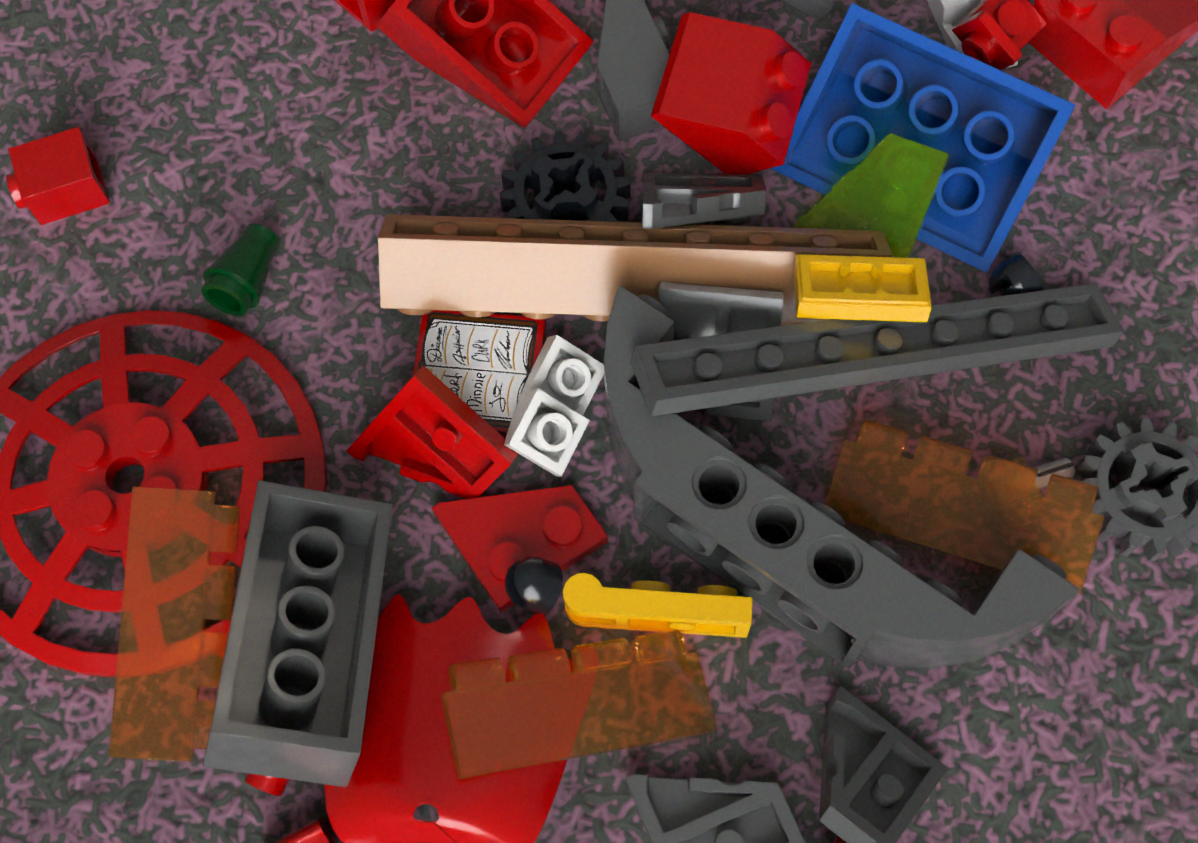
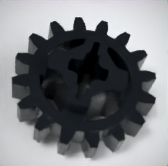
M555 131L554 144L545 146L539 138L535 137L531 139L533 154L528 156L525 153L515 151L512 155L515 170H503L501 177L504 191L500 192L499 195L502 212L507 213L506 218L606 222L628 220L629 201L626 199L631 198L630 178L623 177L624 161L621 157L608 161V144L604 141L593 149L588 148L586 133L580 132L575 138L574 143H565L562 132ZM600 181L606 193L603 202L598 199V191L595 190V184ZM529 188L533 190L535 197V207L532 210L526 203V194Z

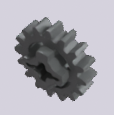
M1142 418L1133 428V432L1123 421L1117 423L1108 433L1109 438L1103 435H1099L1088 448L1092 456L1086 455L1076 468L1079 474L1088 479L1082 480L1074 489V496L1081 499H1090L1091 505L1080 515L1082 521L1099 519L1103 524V528L1099 531L1096 539L1103 543L1113 535L1120 538V555L1125 557L1130 555L1138 546H1143L1147 560L1156 561L1165 553L1166 548L1174 557H1178L1191 548L1190 541L1198 544V456L1194 453L1198 447V437L1195 435L1184 443L1177 440V424L1170 422L1160 433L1154 432L1150 418ZM1114 461L1116 467L1113 470L1118 478V482L1115 488L1109 490V471ZM1139 484L1143 487H1150L1153 485L1155 488L1163 484H1167V486L1160 492H1158L1156 489L1148 491L1142 489L1137 492L1131 493ZM1185 489L1188 491V507L1182 499Z

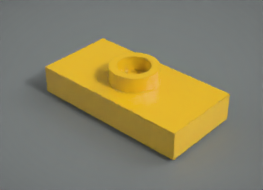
M795 255L793 278L796 318L928 322L932 305L925 258Z

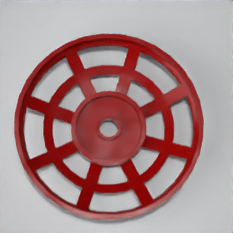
M145 310L112 314L76 325L42 342L16 361L0 377V414L15 422L0 452V538L8 556L21 573L32 582L13 618L0 609V635L14 647L48 665L88 676L117 678L164 673L201 661L226 647L232 612L219 622L195 635L168 644L160 605L172 602L197 589L219 572L229 560L241 568L246 543L245 537L248 533L258 480L264 481L265 479L264 464L304 460L305 478L303 488L327 492L326 451L316 415L298 382L275 355L250 336L219 321L184 312ZM148 324L179 326L207 333L224 341V343L200 366L166 355L140 353L127 355L126 327ZM100 334L99 361L86 364L61 377L41 392L33 402L10 390L23 375L53 353L83 338ZM246 356L260 365L281 390L295 417L299 431L298 435L260 438L257 427L246 406L232 389L222 382ZM128 372L162 373L185 380L162 408L147 403L130 402ZM101 379L103 408L87 415L74 426L48 412L57 402L72 391L94 380ZM209 395L227 413L237 432L239 441L201 446L198 439L184 422ZM31 432L55 446L56 450L49 464L47 480L13 489L17 461ZM129 465H139L144 468V478L137 489L125 494L114 492V478L121 469ZM243 467L240 496L231 519L225 525L202 509L209 486V472ZM50 506L55 518L66 532L43 565L26 545L17 526L15 516ZM185 531L210 547L203 556L185 570L164 581L155 583L150 553L171 544ZM89 548L103 555L122 557L127 590L92 589L67 581V579ZM55 598L68 605L90 611L112 613L132 611L140 651L120 654L81 651L52 643L35 633Z

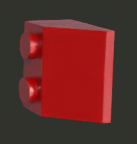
M693 12L686 13L681 16L651 117L724 174H751L784 165L811 63L774 30Z

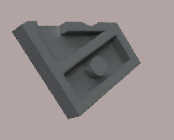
M634 774L625 778V783L651 843H806L779 783L757 781L735 783L707 778H690L689 780L648 777V775Z

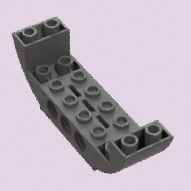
M622 286L617 290L606 328L604 354L605 410L610 445L621 477L635 500L634 520L727 585L736 589L743 596L752 597L753 603L846 668L850 669L855 660L895 668H939L976 661L1012 646L1041 627L1078 594L1080 589L1066 580L1067 575L1058 564L1042 555L1031 554L1029 556L1018 549L989 582L971 611L968 612L961 607L963 601L960 596L948 586L932 579L927 580L926 583L902 567L904 561L890 547L876 540H869L866 543L844 528L846 523L835 510L818 501H812L811 504H808L788 490V482L777 471L762 463H756L755 466H752L734 454L731 443L718 431L704 425L697 429L678 416V413L651 417L630 361L637 345L673 341L675 321L670 319L671 317L667 309L656 299L645 294H640L637 297ZM762 538L771 539L773 541H776L778 544H771L763 540ZM818 575L830 578L835 584L823 581Z

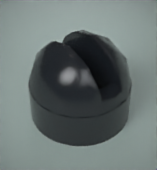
M1016 254L1002 262L989 278V290L991 293H995L1002 288L1006 290L1000 296L1043 290L1035 270L1021 254Z
M526 557L521 561L515 562L507 570L504 579L506 593L511 601L522 609L540 614L547 613L554 607L560 596L563 584L562 569L556 562L540 557Z

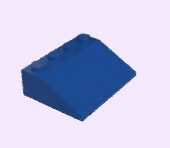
M851 3L797 114L784 165L771 169L988 273L1071 117L1075 104Z

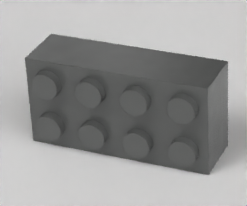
M258 480L203 767L347 787L361 753L393 504Z

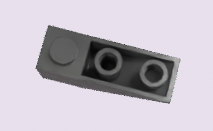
M606 0L597 63L598 96L619 142L663 127L651 117V113L669 58L667 50L669 49V38L659 15L651 16L646 6L648 0Z

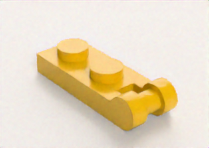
M578 573L570 577L563 588L567 617L575 625L583 627L747 638L751 627L752 597L737 596V590L728 586L706 585L699 587L697 593L671 592V586L663 582L636 581L631 584V589L602 587L600 581L591 574Z

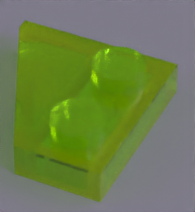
M890 133L868 153L867 158L839 180L832 187L833 190L807 214H803L795 222L793 228L884 231L893 257L910 258L950 155Z

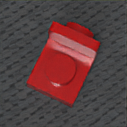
M982 0L952 29V32L962 42L961 48L965 55L1001 70L1014 65L1022 57L1020 50L1047 23L1028 0Z

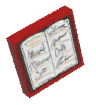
M433 310L428 314L422 315L413 376L424 365L506 439L522 390L544 345L546 319H531L525 316L503 314L469 317L463 315L460 311Z

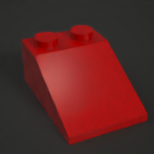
M396 0L376 26L414 60L523 128L528 126L594 42L549 0Z
M1035 0L1033 7L1047 24L1028 43L1107 110L1198 31V0Z

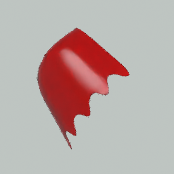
M400 594L395 595L378 617L359 759L347 787L324 784L326 811L332 829L341 842L534 843L555 798L594 683L595 645L587 647L580 655L574 658H562L555 650L550 627L544 614H534L515 632L509 634L499 633L484 620L477 603L471 597L463 598L439 620L431 623H420L413 618L405 599ZM422 804L432 805L437 809L439 819L437 821H425L420 818L417 820L414 817V812Z

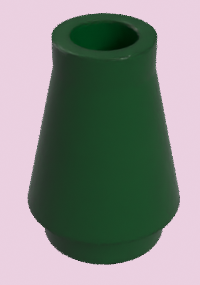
M249 224L243 234L204 271L203 279L205 283L201 289L204 298L215 308L233 316H243L249 308L256 307L259 304L274 253L280 244L277 235L263 225Z

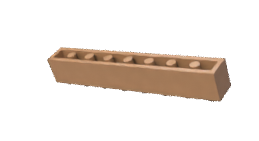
M386 214L378 236L381 308L398 309V311L407 315H424L433 310L460 311V313L469 317H486L495 312L521 313L527 318L541 320L552 318L557 314L583 315L589 320L604 322L609 320L616 292L620 286L637 297L640 294H645L660 302L658 298L660 283L672 282L784 292L781 326L829 320L796 318L793 278L796 254L893 257L884 231L695 224L646 229L642 228V223Z

